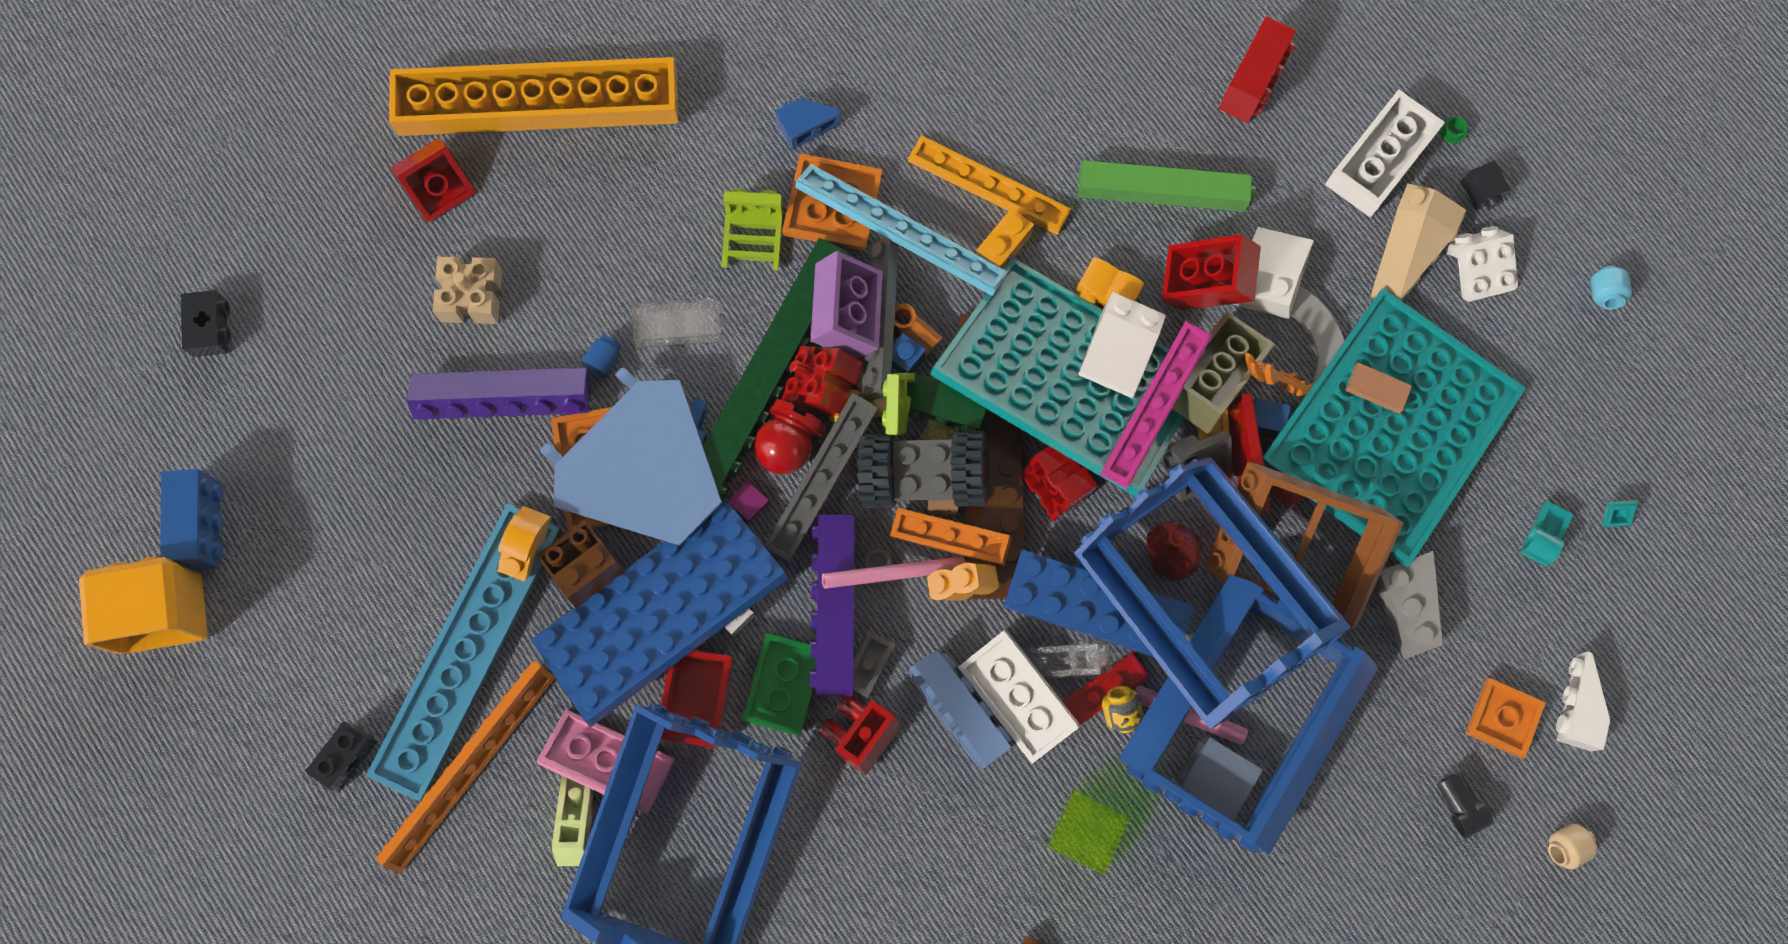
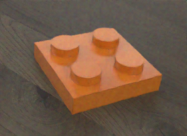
M1487 678L1482 686L1465 734L1520 759L1526 758L1546 702L1496 680Z

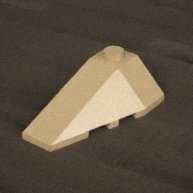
M1407 184L1394 218L1371 297L1375 298L1377 293L1384 288L1402 301L1421 279L1420 276L1431 263L1434 264L1439 258V254L1448 243L1451 244L1457 237L1466 214V209L1436 189Z

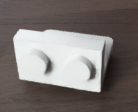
M1496 226L1485 227L1481 229V233L1473 235L1471 233L1458 234L1451 244L1448 243L1445 246V253L1458 258L1461 294L1465 301L1470 302L1513 291L1517 288L1518 280L1513 234L1500 230Z

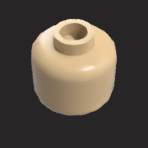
M1570 824L1550 836L1548 853L1557 865L1574 870L1595 858L1597 854L1596 839L1592 832L1578 824Z

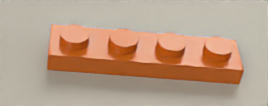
M902 508L897 509L890 533L892 538L1002 566L1005 564L1012 539L1010 535Z

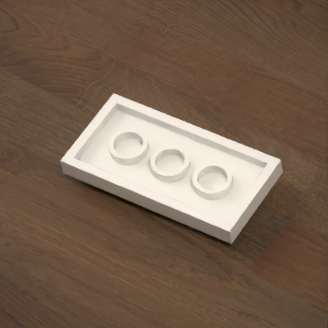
M1007 630L1002 631L958 666L1032 764L1081 726Z

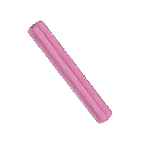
M1138 685L1135 689L1141 697L1142 705L1150 708L1159 693L1141 685ZM1193 707L1183 721L1239 745L1245 742L1248 734L1247 728L1228 720L1210 730Z

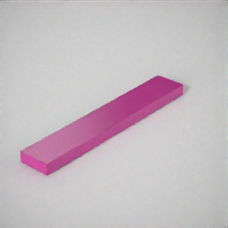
M1185 321L1100 475L1128 489L1212 334Z

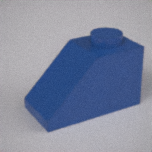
M800 98L794 102L788 101L783 103L775 111L776 123L792 150L841 125V112L838 108Z

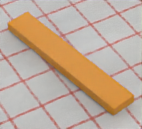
M923 135L920 136L908 157V162L1007 211L1013 208L1030 222L1056 235L1061 231L1071 211L1070 207Z

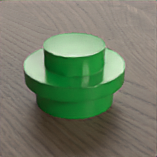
M1459 116L1446 118L1444 120L1445 123L1439 129L1442 139L1450 144H1458L1468 135L1467 122Z

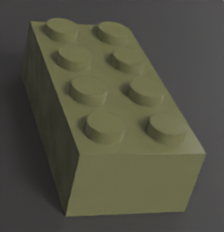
M1228 311L1211 330L1210 334H1212V337L1172 407L1174 411L1207 434L1210 433L1252 377L1246 363V352L1253 355L1255 361L1261 360L1263 362L1275 345Z

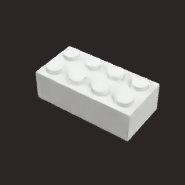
M1398 89L1334 170L1325 185L1371 218L1445 122Z

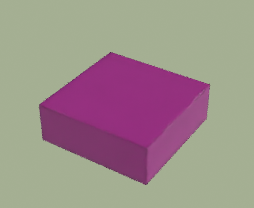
M747 481L727 502L750 523L769 503V500Z

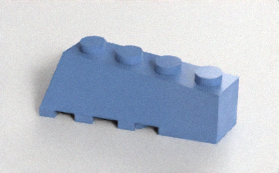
M936 650L911 666L908 676L978 769L982 771L1011 748L1008 744L1011 738L1001 725L996 728L989 719L993 714L983 701L977 703L971 693L974 692V689L966 678L962 677L959 679L954 673L953 669L956 666L946 653L941 655Z

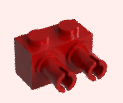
M842 697V700L845 702L839 701L836 710L855 721L849 731H846L833 722L832 719L828 718L823 722L827 725L828 729L821 725L818 734L837 746L835 750L845 762L864 775H867L901 728V725L893 714L872 700L865 707L852 697Z

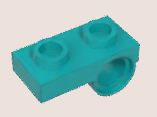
M1549 501L1543 502L1519 554L1544 567L1552 564L1564 547V540L1562 539L1574 514Z

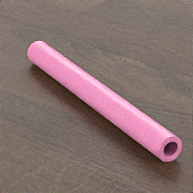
M960 556L822 574V585L824 589L928 576L937 570H953L956 566L966 562L964 557Z

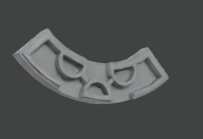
M1299 286L1290 316L1305 329L1313 340L1316 349V370L1312 383H1315L1344 342V338L1335 318L1326 306L1312 293Z

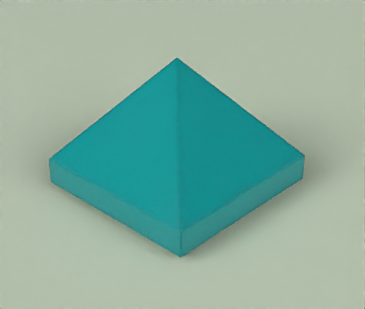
M1638 501L1608 502L1601 523L1602 527L1632 526Z

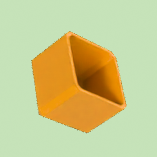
M146 557L140 559L139 562H117L110 564L109 567L86 570L79 579L84 645L115 654H129L208 639L202 575L191 568L165 557Z

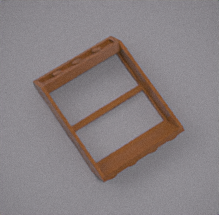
M1247 462L1237 489L1258 515L1262 511L1272 485L1318 501L1294 556L1299 565H1301L1326 504L1369 519L1332 602V605L1351 628H1356L1404 522L1380 507L1259 464ZM1221 527L1205 568L1223 582L1227 581L1230 574L1253 582L1263 588L1264 593L1270 595L1276 601L1280 600L1267 583L1236 573L1243 553Z

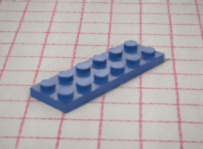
M1021 550L1003 608L1154 657L1087 570ZM1149 591L1182 635L1186 637L1195 606Z

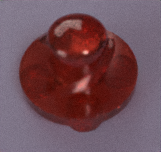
M1168 521L1159 524L1147 534L1148 552L1153 563V571L1156 575L1160 577L1165 576L1171 580H1183L1197 570L1202 542L1194 530L1187 529L1180 523Z

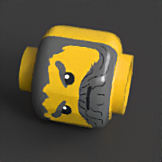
M1118 686L1110 689L1103 698L1102 708L1109 728L1121 733H1130L1139 726L1144 717V710L1138 692L1127 686Z

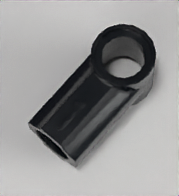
M1462 772L1453 774L1436 784L1453 813L1451 814V820L1463 838L1467 839L1494 824L1490 811L1483 802L1477 800Z

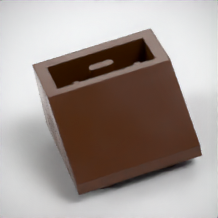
M585 519L536 555L565 597L576 609L588 601L592 595L599 593L611 584L616 577L625 573Z

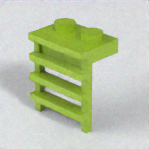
M744 189L724 191L723 203L726 213L721 267L728 268V259L773 262V271H779L783 215L782 195L771 190H763L760 193H751ZM731 227L775 230V236L730 234ZM729 243L774 246V253L729 250Z

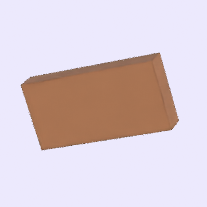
M1357 362L1354 365L1345 391L1400 414L1405 407L1412 386Z

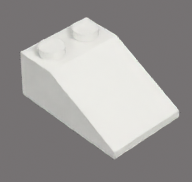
M1258 227L1252 240L1261 246L1255 302L1233 305L1289 319L1314 240Z
M1112 292L1100 315L1078 375L1133 398L1160 334L1166 314Z

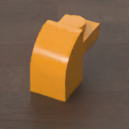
M525 506L513 516L499 545L498 552L501 553L498 572L524 582L530 577L535 552L545 542L551 516Z

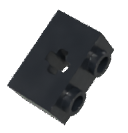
M216 290L181 294L182 349L192 357L228 354V344L231 343V332L227 327L230 305L228 300Z
M343 721L305 772L327 789L340 791L377 743V740L356 724Z

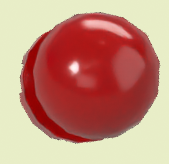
M779 399L775 401L769 410L775 419L766 422L757 432L755 454L761 465L769 472L777 475H788L799 471L809 461L813 449L811 439H821L824 434L825 425L808 412L804 417L792 411L795 406L794 404Z

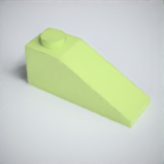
M561 776L552 851L557 866H579L592 830L593 789L564 776Z

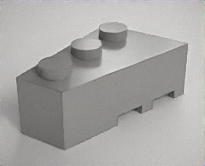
M1434 551L1415 557L1412 564L1408 567L1399 563L1383 569L1374 590L1403 658L1407 659L1443 645Z

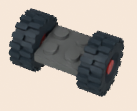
M984 431L954 432L952 439L896 441L895 435L863 434L859 441L860 448H858L857 476L859 479L860 500L864 508H895L897 501L954 500L956 507L987 506L989 496V455L987 436Z

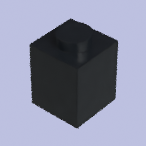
M1495 160L1470 170L1461 180L1476 210L1485 206L1488 209H1492L1504 202L1503 197L1511 190Z

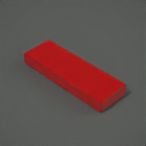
M1132 652L1069 695L1062 702L1081 725L1103 710L1102 701L1110 689L1118 686H1127L1133 689L1151 676L1134 652Z

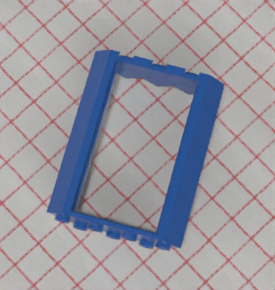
M1210 457L1200 461L1194 459L1187 465L1178 464L1169 471L1167 475L1170 478L1165 483L1162 482L1151 490L1148 488L1142 489L1133 497L1135 502L1130 507H1125L1117 514L1113 512L1106 514L1098 522L1100 527L1096 531L1089 532L1081 539L1082 545L1074 554L1211 730L1236 714L1234 710L1237 712L1247 704L1252 703L1270 690L1271 686L1278 683L1284 677H1288L1319 652L1324 651L1351 627ZM1187 486L1195 493L1310 635L1294 651L1276 660L1258 677L1246 682L1231 695L1225 690L1110 542V540Z
M1230 574L1189 643L1213 673L1249 612L1274 621L1289 637L1304 642L1310 635L1281 600L1277 602L1273 597L1264 593V589L1255 583ZM1337 639L1320 653L1324 659L1338 665L1243 826L1154 770L1192 708V705L1169 676L1118 759L1128 766L1126 770L1128 774L1140 781L1143 780L1141 785L1155 794L1159 790L1165 792L1163 796L1173 803L1180 805L1178 808L1185 814L1193 818L1196 814L1202 816L1201 820L1212 828L1217 829L1216 833L1224 839L1232 842L1236 838L1240 841L1239 845L1251 853L1255 854L1259 850L1270 855L1376 673L1378 666L1367 653L1356 646L1352 650L1347 643L1340 639Z
M650 702L649 707L636 704L561 919L595 944H690L601 913L665 728L671 731L695 735L715 746L736 749L755 760L765 762L702 944H739L803 762L791 757L793 752L786 748L775 746L772 749L762 743L750 741V736L734 731L733 734H729L719 728L709 727V722L703 719L692 717L689 720L679 714L667 712L668 708L660 704Z

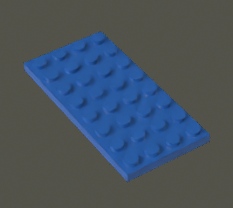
M724 498L722 504L681 546L663 541L625 569L623 575L616 577L611 584L599 593L592 595L588 601L577 609L575 607L533 637L531 641L589 727H592L786 581L788 576Z

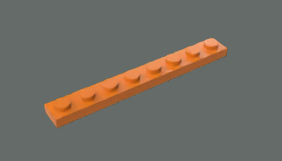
M534 660L522 672L517 682L503 696L501 702L489 717L483 721L481 727L464 745L462 751L450 766L444 770L442 776L430 791L424 795L419 805L405 819L403 825L375 858L383 867L399 874L404 870L556 678L551 672Z

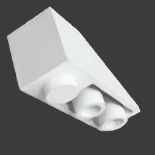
M1585 652L1576 655L1569 666L1571 679L1562 697L1565 705L1563 714L1559 716L1556 723V731L1558 732L1556 741L1592 752L1604 750L1610 717L1593 654Z

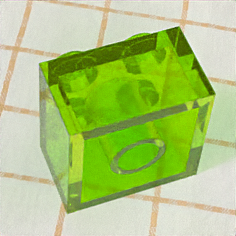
M1073 790L1069 793L1044 847L1098 875H1104L1130 818Z

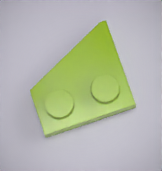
M915 373L887 374V380L883 384V395L887 397V406L882 415L883 427H886V434L899 435L906 433L908 412L911 404V397H907V382H914Z

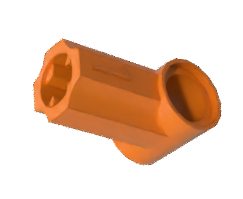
M904 303L895 306L893 334L900 336L904 333L926 350L925 358H927L936 349L943 337L920 319L912 306ZM899 315L905 316L909 323L901 325L896 322L895 317Z

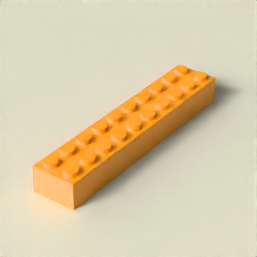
M674 57L390 69L389 123L398 136L679 124L677 69Z

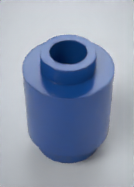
M602 334L600 339L596 338L581 361L587 367L588 375L595 379H598L599 376L605 378L621 355L619 351L622 346L605 334Z

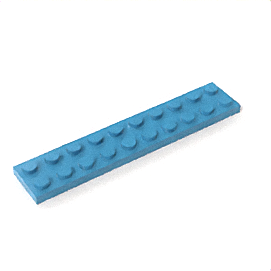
M506 504L366 774L367 777L419 802L422 801L424 795L429 791L543 568L536 555L556 541L562 531L559 527L549 523L545 542L535 552L530 577L525 582L498 572L501 557L498 549L509 522L520 510L509 504Z

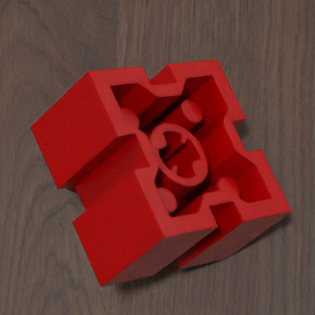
M800 346L795 360L790 365V370L796 374L795 377H791L787 381L782 400L794 404V407L805 413L821 414L823 412L830 416H839L851 396L848 393L850 384H856L863 362L839 348H823V350H820L817 347Z
M1050 446L1037 453L1029 462L1030 464L1021 472L1022 479L1032 493H1037L1041 499V506L1053 522L1079 506L1087 498L1086 496L1097 488L1095 478L1089 469Z

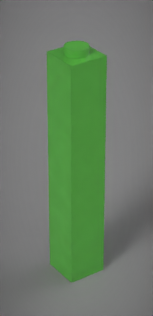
M1082 160L1078 176L1077 197L1245 212L1249 203L1254 202L1256 187L1251 185L1252 175Z

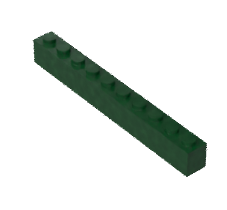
M818 238L703 445L721 501L728 494L729 487L727 484L731 477H737L743 466L741 459L745 451L750 452L754 447L756 431L759 426H763L768 421L771 415L769 408L772 402L781 398L785 386L782 385L787 376L792 377L794 374L790 370V365L795 360L800 346L809 347L811 343V336L809 335L812 326L815 263L836 251L849 256V252L821 238Z

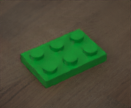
M766 633L742 722L801 737L814 689L810 688V669H816V658H810V644Z

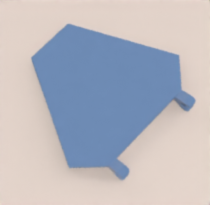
M621 368L616 373V376L630 390L564 456L549 443L545 444L540 450L555 465L554 507L681 546L722 504L681 381H638L625 368Z

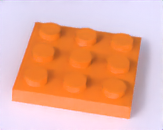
M800 153L782 230L783 236L817 242L818 238H821L835 246L866 252L870 228L795 188L797 179L812 164L877 200L883 169Z

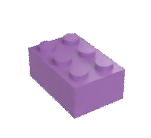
M839 251L815 263L811 342L826 348H839L856 359H860L879 349L883 271Z

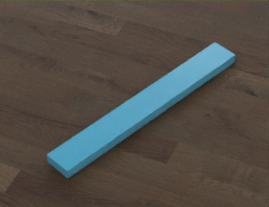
M812 164L796 181L795 188L991 296L996 293L1007 276L1008 272Z

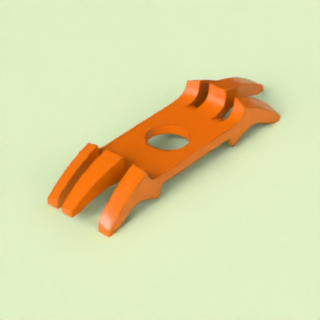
M1247 352L1245 354L1250 373L1261 382H1264L1266 379L1267 384L1274 385L1275 382L1279 381L1278 384L1281 388L1287 386L1285 391L1296 394V396L1306 395L1314 384L1307 385L1306 381L1297 379L1299 374L1294 372L1287 374L1283 369L1278 372L1272 365L1268 363L1265 365L1261 360L1255 361L1253 355Z

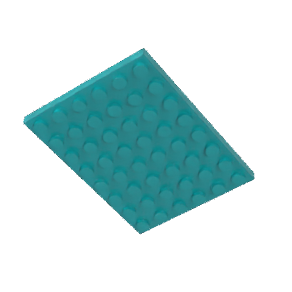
M1012 257L1004 268L1008 273L1003 283L993 296L986 293L937 361L930 375L1135 496L1146 485L1184 419L1182 415L1173 409L1168 414L1128 489L1100 474L1170 349L1156 341L1133 398L1079 376L1078 373L1103 310Z
M1382 288L1263 455V463L1267 468L1380 507L1404 522L1389 556L1405 567H1408L1414 561L1526 388ZM1357 362L1412 386L1405 407L1400 414L1345 391L1354 365ZM1326 504V511L1362 536L1369 519Z

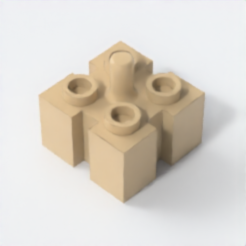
M437 256L435 279L441 285L442 290L434 289L432 312L439 321L464 323V316H470L475 323L498 324L500 301L494 294V291H501L502 268L496 258L472 257V264H465L461 257Z

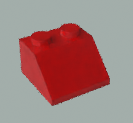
M440 138L435 139L390 167L428 223L476 193Z

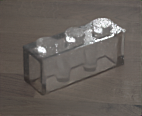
M711 298L698 299L697 302L685 303L683 300H672L668 304L657 305L654 302H643L639 306L632 307L633 340L637 348L723 343L722 313L719 301H714Z

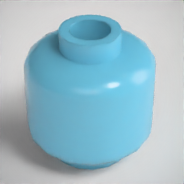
M1612 265L1605 266L1591 278L1592 298L1597 305L1604 309L1614 310L1621 308L1632 296L1630 276L1622 268Z

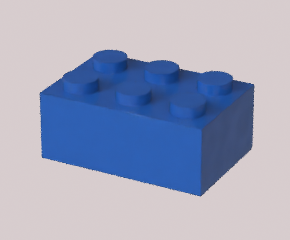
M199 469L161 472L160 558H168L193 570L219 568V560L223 558V546L220 542L223 516L220 513V501L223 500L224 492L218 480Z

